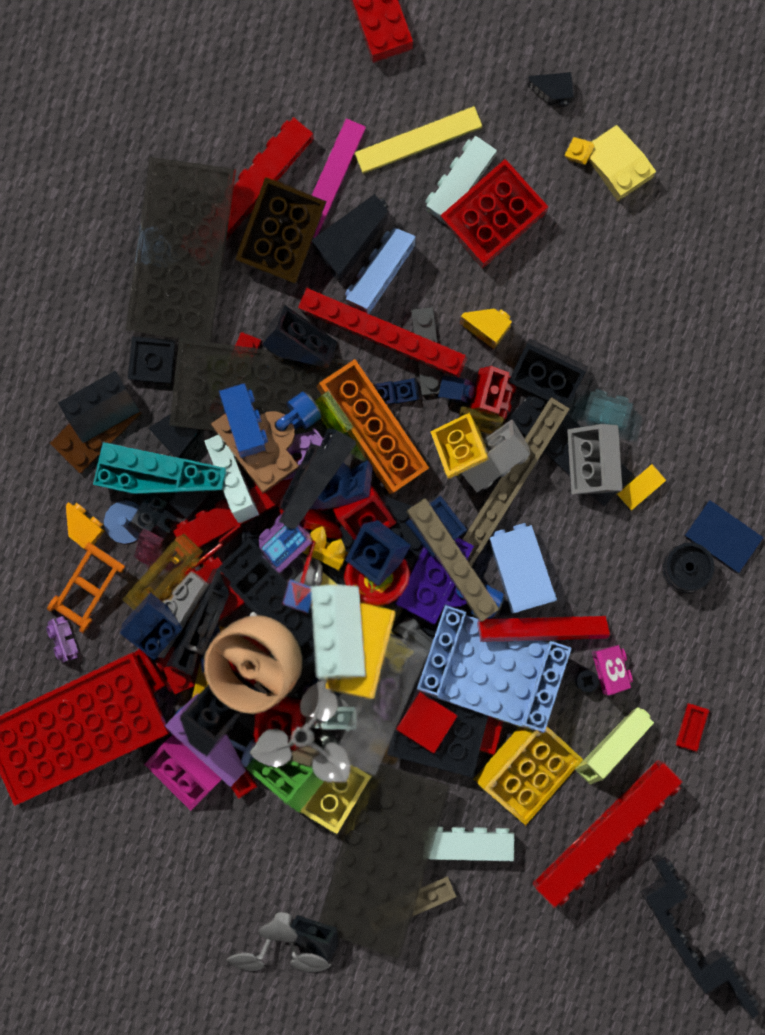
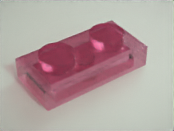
M143 529L139 535L134 557L140 562L153 567L158 560L163 538Z

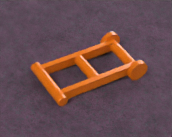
M90 542L84 547L87 552L60 597L56 595L47 607L48 611L51 612L55 609L80 626L79 632L82 634L85 633L92 623L93 619L90 618V615L117 571L121 573L125 568V565ZM91 555H94L113 568L100 589L79 576ZM74 583L95 596L83 617L62 604Z

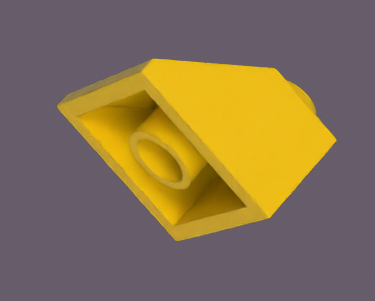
M487 309L463 313L460 324L491 348L495 349L510 329L512 321L509 320L511 317L503 310L498 312L496 309Z

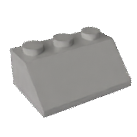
M510 420L484 439L489 460L461 473L476 492L481 489H487L492 485L493 480L499 476L507 475L513 466L517 463L522 464L528 459L530 455L529 446L513 420Z
M599 424L567 429L571 494L622 491L618 425Z

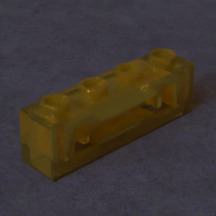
M185 534L177 537L122 600L135 610L150 592L160 600L166 599L173 591L171 587L175 583L178 585L187 576L185 574L189 567L193 569L200 562L198 557L203 551ZM184 560L180 566L171 571L155 591L150 586L142 591L144 587L154 582L171 561L177 565Z

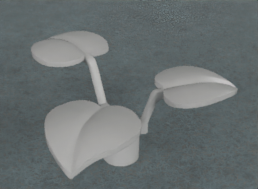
M323 680L314 684L302 697L300 703L301 713L306 717H312L311 721L305 724L304 728H297L293 732L289 743L287 735L278 729H271L263 733L250 751V754L256 760L269 766H282L291 759L292 753L289 747L294 743L303 747L310 746L320 753L314 758L312 764L313 771L318 778L328 782L347 781L350 773V761L346 751L340 745L334 743L328 744L322 750L313 743L314 735L309 730L315 723L316 718L321 721H327L337 711L338 701L334 692L325 688L327 681Z
M284 912L276 913L272 922L260 928L259 934L267 939L260 955L255 957L250 953H240L226 958V961L236 968L246 971L260 970L264 966V963L260 960L263 959L271 940L290 942L292 957L294 958L291 960V965L300 971L319 972L331 966V963L314 954L297 955L294 945L297 934L290 927L292 916Z

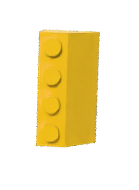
M360 603L365 677L327 680L325 688L344 695L373 699L395 611Z

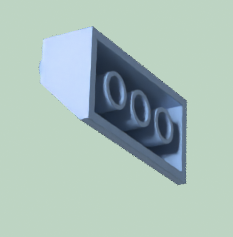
M393 228L391 232L387 231L381 239L383 244L379 250L375 249L370 255L369 260L371 262L367 268L363 266L357 275L359 280L355 286L351 284L345 293V296H347L346 303L370 314L415 247L416 237L396 228Z

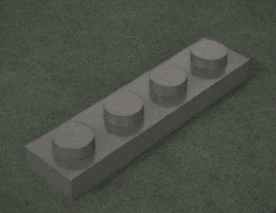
M433 307L411 310L414 333L437 343ZM418 362L422 396L439 394L442 382L441 371Z

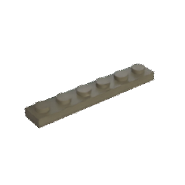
M426 498L406 511L479 622H482L498 611V606Z

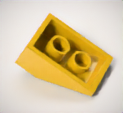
M470 413L430 431L448 479L489 460L480 430Z

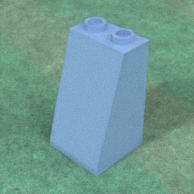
M526 523L513 526L514 531L507 533L505 529L493 532V537L489 538L511 614L556 601L532 525L526 527Z

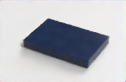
M711 500L706 503L684 535L692 542L704 546L712 556L736 573L741 571L764 538Z

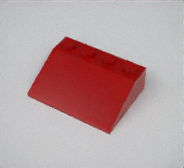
M504 159L443 212L440 217L469 255L483 269L547 213L548 205L512 165Z

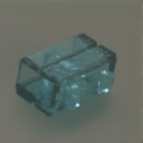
M598 389L595 392L591 391L582 418L600 424L618 425V429L625 430L633 403H629V399L617 395L616 398L607 396L608 393Z

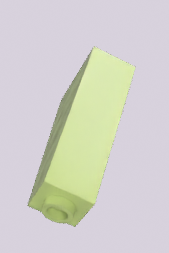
M639 707L632 710L575 770L590 785L604 779L654 723L650 719V715Z

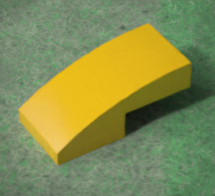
M651 464L617 495L630 510H633L662 485L666 479Z

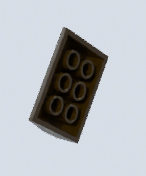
M265 177L235 260L296 284L327 201L270 177Z

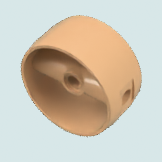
M250 616L232 623L217 635L206 652L204 668L212 691L224 704L240 712L256 713L274 706L292 690L301 673L302 656L297 641L286 627L268 617ZM238 634L249 635L260 640L272 651L277 661ZM228 660L239 667V671L244 677L256 679L274 693H260L245 686L233 673Z

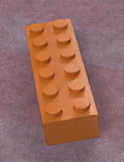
M356 359L316 386L350 437L356 441V446L365 459L373 465V471L389 494L394 493L429 469Z

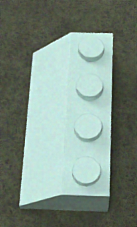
M343 585L311 587L317 677L320 680L365 677L359 587Z

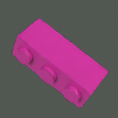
M174 734L145 763V766L190 811L222 780Z

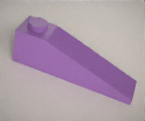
M197 693L165 727L231 787L246 770L227 734L212 752L205 757L189 744L180 721V715L199 695Z

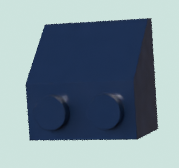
M380 521L363 524L346 561L376 585H381L402 563L411 545Z

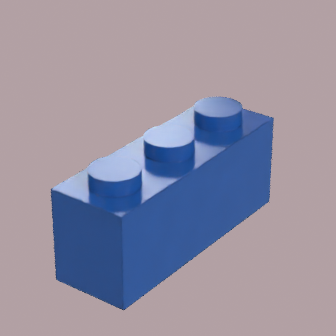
M244 383L219 391L240 458L266 451L264 443H267L268 440L265 430L260 431L258 423L261 422L258 409L253 411L251 403L255 401L251 389L247 390Z

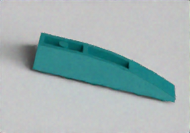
M103 442L93 485L133 494L222 490L227 468Z

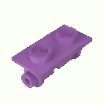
M64 616L57 618V623H55L54 619L47 622L48 626L46 627L49 638H53L56 646L53 648L54 654L57 659H60L61 664L68 660L67 657H69V660L78 658L77 653H79L74 638L67 641L65 639L66 636L72 635L68 620H65Z

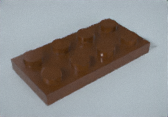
M139 412L84 444L69 423L50 444L82 474L100 456L103 442L112 444L142 413Z

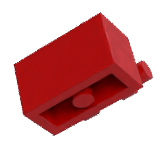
M493 366L480 368L475 384V395L472 398L469 410L486 416L498 414L497 418L506 420L507 413L510 412L512 407L510 405L512 394H515L516 386L508 382L511 377L509 376L510 372Z

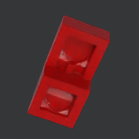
M309 509L301 520L303 529L314 530L323 526L326 538L341 539L342 537L337 521L327 514Z

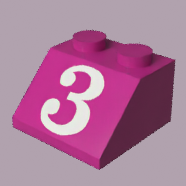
M619 645L592 652L603 694L611 695L631 688L630 683L633 682L630 670L625 668L624 662L627 661L624 648L620 649Z

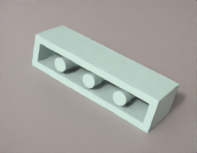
M477 136L472 141L468 140L462 148L464 152L460 158L456 157L450 165L452 170L448 176L445 174L442 176L437 184L439 188L436 193L431 192L425 201L427 203L426 211L442 222L444 221L440 215L478 182L496 156L497 150Z
M219 435L205 440L204 442L213 465L227 468L222 488L232 514L238 523L259 515L236 457Z
M431 826L430 830H425V859L514 861V833L509 832V828H496V832H487V828L474 827V831H465V827H452V831H443V827Z

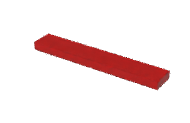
M606 616L485 619L482 622H479V620L477 622L480 642L608 639L610 635Z

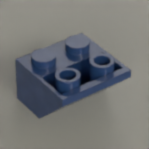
M150 592L122 623L120 634L154 660L179 634L182 627L169 607Z

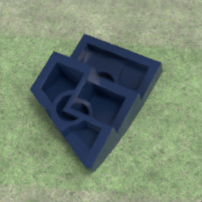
M367 460L350 469L343 462L310 509L344 506L369 497L373 465Z

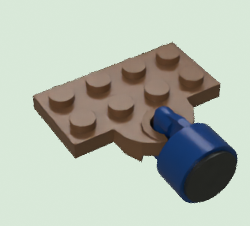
M306 392L299 393L287 402L291 411L289 414L285 415L273 411L260 415L261 422L258 423L260 431L265 430L268 442L264 443L266 451L240 458L226 414L211 423L213 429L263 494L291 475L299 467L287 451L295 440L294 431L300 426L307 429L321 419L322 413L319 407Z

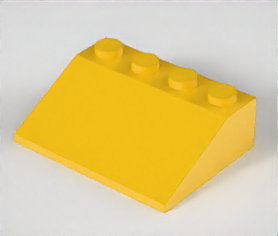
M547 726L544 733L519 727L475 776L474 780L524 825H527L583 759Z

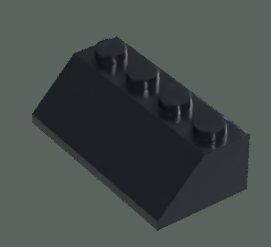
M232 669L235 676L245 686L254 691L260 692V690H258L256 687H254L251 683H249L246 679H244L242 676H240L237 672H235ZM208 684L179 718L189 744L207 757L244 712L237 711L224 704L214 694Z

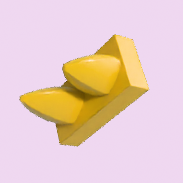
M323 526L314 529L310 533L311 541L316 542L312 557L339 570L348 556L342 540L329 543L326 541V533ZM310 545L302 552L308 555Z

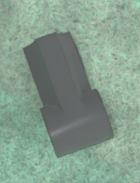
M405 616L392 632L425 660L429 655L433 640L420 630V625L415 619Z

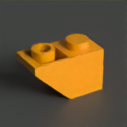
M68 502L66 505L68 536L83 549L88 542L94 545L105 532L101 528L103 523L94 516L91 519L84 513L87 510L77 502L75 505Z

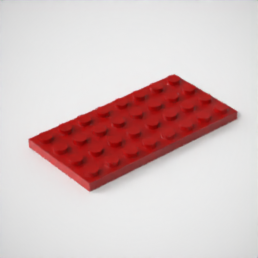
M133 652L0 715V775L14 806L170 733V730L165 727V719L135 653Z

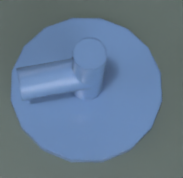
M120 501L108 509L104 518V527L110 538L123 544L133 543L141 538L142 534L128 525L139 505L130 501Z

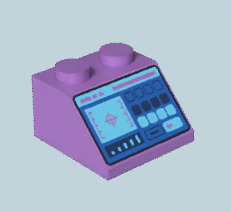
M281 515L275 521V525L270 530L266 529L259 537L260 549L278 572H281L312 543L309 529H303L301 522L296 529H292L279 522Z

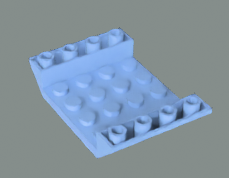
M445 605L417 689L448 703L518 727L544 733L571 648L552 641L547 643L541 640L480 642L477 626L478 619L467 616L464 611Z

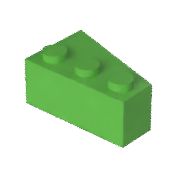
M253 758L246 767L248 771L279 798L298 812L303 809L324 782V780L316 776L313 767L300 765L294 761H288L282 766H269Z

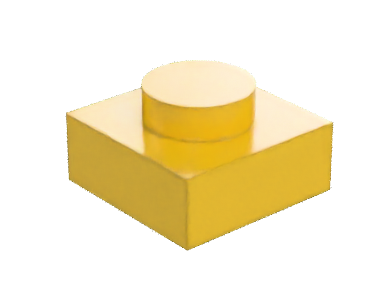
M573 137L564 156L568 160L585 165L594 145L590 141Z

